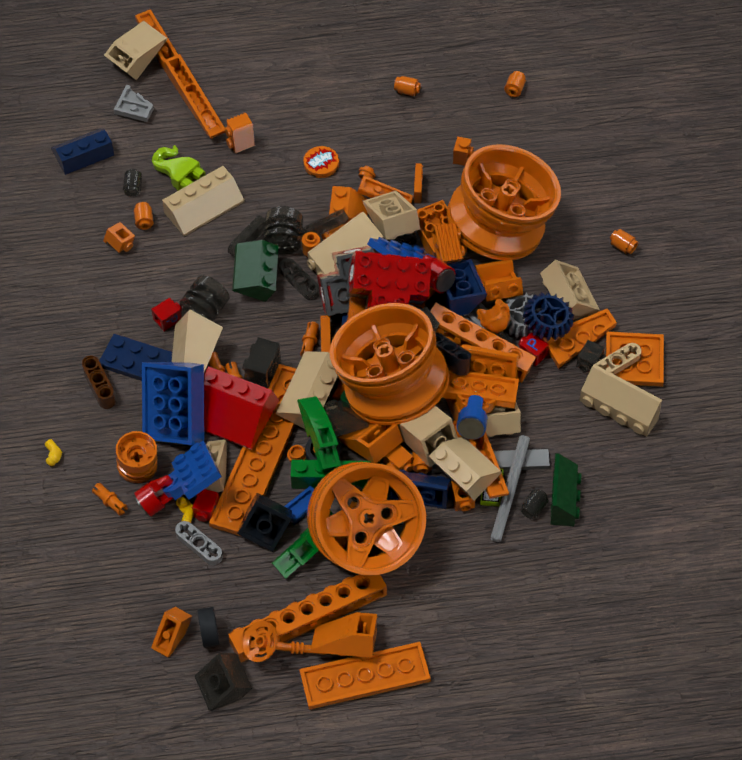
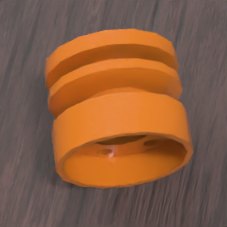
M132 431L119 439L116 444V463L120 476L132 483H142L155 475L158 465L157 445L149 434L142 431Z

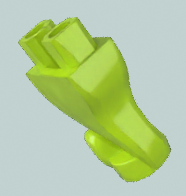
M176 145L173 146V149L161 147L152 157L153 166L157 171L167 174L171 179L172 185L178 191L193 183V179L198 180L206 175L205 171L200 167V163L193 158L180 157L165 160L178 154L179 150Z

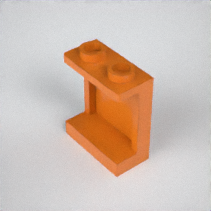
M512 259L475 265V269L487 293L486 302L523 295L521 277H516Z

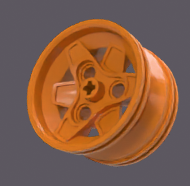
M510 145L485 146L476 150L468 158L462 171L461 185L456 188L448 204L447 219L449 223H456V226L461 231V238L459 240L474 252L496 260L521 259L530 255L538 247L545 232V223L552 217L560 202V183L553 170L542 159L529 151Z
M387 303L365 309L347 320L336 332L331 342V363L337 376L345 384V394L351 409L364 421L378 425H396L414 420L431 410L441 400L447 390L449 369L443 354L436 347V335L431 321L423 311L414 306L402 303Z
M353 462L335 468L318 483L309 501L307 523L314 544L321 554L332 563L353 573L379 575L399 568L417 551L426 529V510L423 498L415 484L399 470L378 463ZM369 479L362 491L351 484L358 480ZM389 487L397 494L400 500H387ZM351 497L357 499V505L354 508L348 506V500ZM336 498L341 510L329 516L331 505ZM387 507L390 509V516L384 519L381 516V511ZM365 514H368V515H367L368 521H364V520H365V517H364ZM404 522L401 534L398 536L393 526ZM358 532H363L365 535L364 540L357 543L355 535ZM334 536H347V551L337 543ZM373 545L383 551L380 554L368 556Z

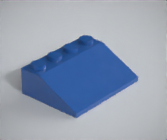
M142 362V432L149 434L155 441L194 445L204 440V364Z

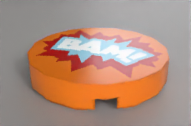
M314 147L308 150L304 156V169L308 174L315 175L317 178L329 177L339 167L338 154L330 147Z

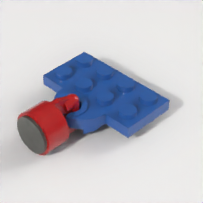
M381 237L378 239L370 238L367 245L382 255L391 254L399 255L400 257L432 259L430 288L438 293L447 291L455 281L456 273L452 267L431 254H425V250L417 245L414 247L407 243H402L401 245L394 240L389 242Z
M204 440L200 443H195L191 446L190 450L178 455L171 462L174 468L172 473L152 480L134 492L137 503L147 516L152 517L165 508V504L174 498L176 500L183 494L188 499H191L222 477ZM163 489L164 493L159 496L157 491Z

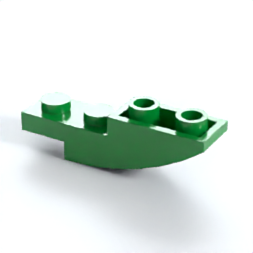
M316 396L298 399L297 402L307 437H311L320 471L340 467L341 463L336 449L338 442L321 402Z
M307 528L300 535L299 539L271 563L283 578L286 579L300 565L303 566L319 551L311 538L309 529Z

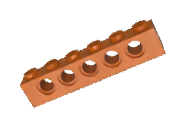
M435 303L427 315L434 332L441 333L459 346L465 344L519 354L517 379L521 383L536 359L529 352L438 303Z

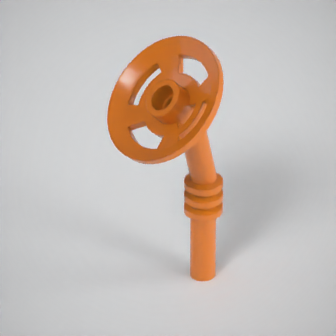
M258 621L252 624L246 631L243 639V651L246 657L253 662L266 661L273 655L275 650L289 651L291 654H294V652L298 654L300 652V655H303V653H313L310 652L311 645H304L303 642L300 644L299 642L295 644L293 641L291 643L278 642L276 628L267 621ZM262 627H267V628H268V631H267V630H261V631L258 632L257 630L260 629V628H262ZM252 637L255 638V649L253 650L250 649V641ZM257 654L265 655L263 657H256Z

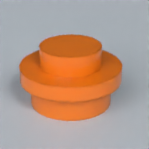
M369 166L360 167L358 170V176L361 179L363 176L372 179L376 177L374 169Z
M293 445L287 452L288 460L290 462L291 460H306L305 448L301 445Z

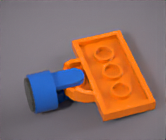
M449 370V384L442 398L457 400V405L461 409L456 425L458 433L467 439L481 438L486 432L487 413L491 412L495 406L515 409L519 379L470 371L465 376H459Z

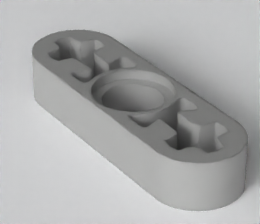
M182 521L176 525L177 538L206 563L217 565L222 561L221 548L188 521ZM182 529H183V530H187V529H188L189 535H188L187 533H185V532H183V533L181 534V530H182ZM197 539L204 541V545L201 547H196L193 543ZM209 551H210L212 554L217 553V557H215V556H211V557H210Z

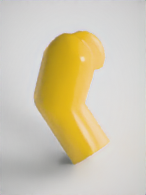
M49 439L45 442V447L50 451L46 463L49 466H55L61 459L62 451L52 439Z
M180 497L176 500V505L183 513L181 522L188 521L191 523L193 505L187 498Z

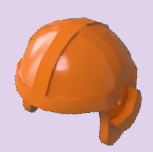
M497 299L495 305L489 310H477L478 320L480 319L481 326L491 333L504 331L510 323L509 306L501 299Z

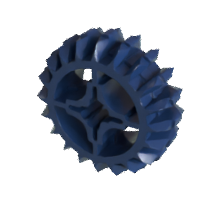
M541 292L539 296L535 294L532 299L527 301L523 309L524 325L528 326V331H534L533 336L538 334L540 340L543 337H546L547 341L551 337L555 341L558 337L562 339L565 334L569 333L573 325V308L569 307V302H563L564 298L559 299L557 293L554 296H551L550 292L546 293V295ZM540 308L541 311L535 314V310ZM561 319L562 323L557 325L556 322Z

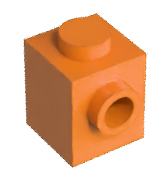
M400 444L383 457L385 465L397 470L410 472L413 468V456Z

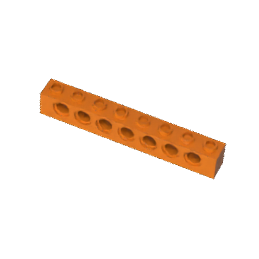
M358 574L354 577H347L337 585H330L317 594L308 595L300 602H293L280 611L271 612L265 618L253 620L243 628L234 629L228 634L230 645L239 662H244L248 658L243 651V639L246 631L252 624L258 621L271 623L277 630L278 642L285 643L315 629L316 626L330 622L386 596L387 585L380 574ZM360 586H365V587H367V588H366V589H359L358 587H360ZM346 594L348 597L342 598L340 595ZM323 603H330L329 606H322ZM305 611H311V612H312V613L309 614V615L303 614ZM288 619L293 620L292 623H285ZM262 627V628L258 629L257 631L259 632V631H261V630H267L268 628H267V627ZM254 640L250 641L251 650L255 649Z

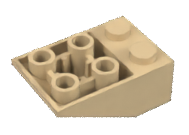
M143 21L114 41L104 56L137 80L168 38Z

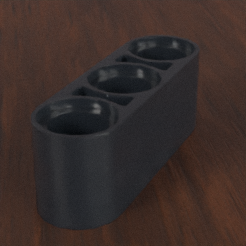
M435 332L436 347L443 354L448 369L459 376L469 374L471 353L441 333Z

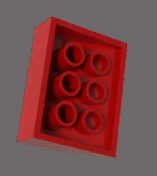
M208 366L204 373V432L252 450L276 408L279 399L271 389Z

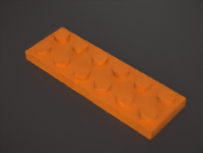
M421 642L373 652L372 658L354 656L299 669L309 710L431 682Z

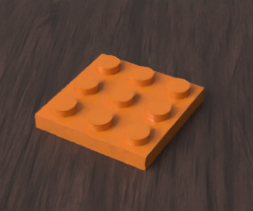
M606 332V357L629 343H636L641 347L640 359L615 374L616 376L633 385L663 387V334ZM613 359L612 363L620 365L622 361L620 359Z

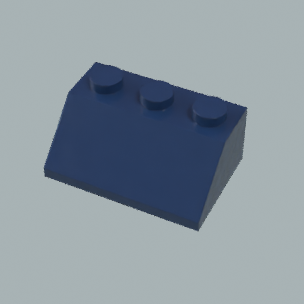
M97 129L51 147L65 175L114 156L112 141L105 129Z
M471 259L446 263L455 270L456 276L453 285L447 291L440 293L445 307L460 316L468 315L487 297L485 288Z
M399 470L415 484L425 506L441 509L447 508L451 479L443 476L434 477L424 473L416 474ZM389 487L388 500H400L397 494Z

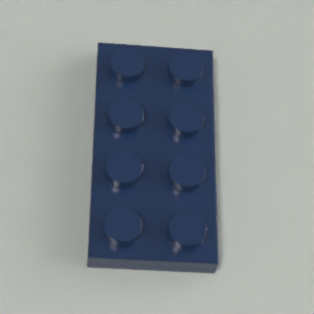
M113 334L99 362L103 369L142 381V362H172L173 352Z

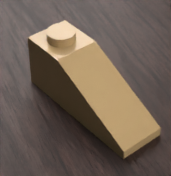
M225 439L207 442V446L222 477L205 489L218 493L224 490L226 482L227 441Z

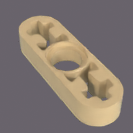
M629 343L598 361L595 365L615 375L640 359L641 347L636 343ZM620 359L622 364L615 365L612 363V360Z

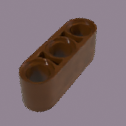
M92 355L86 356L82 360L85 378L100 407L110 409L116 402L113 387L98 358Z

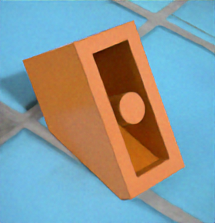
M177 607L164 612L151 648L166 657H170L185 636L192 615Z

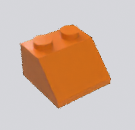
M333 186L329 210V227L338 222L346 224L361 212L368 216V212L363 205V201L368 198L357 193L351 187Z

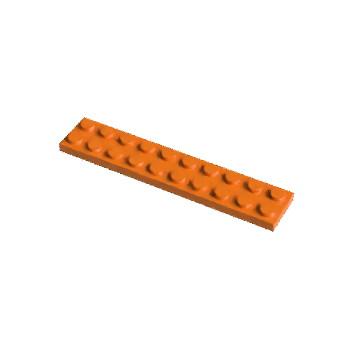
M282 364L278 365L268 389L275 393L279 402L253 449L250 450L242 447L209 521V527L238 535L237 532L256 493L265 496L295 427L294 423L276 415V411L296 368Z

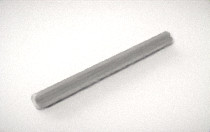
M521 435L518 440L506 482L509 495L502 496L491 534V540L495 542H501L529 445L530 438L528 436Z

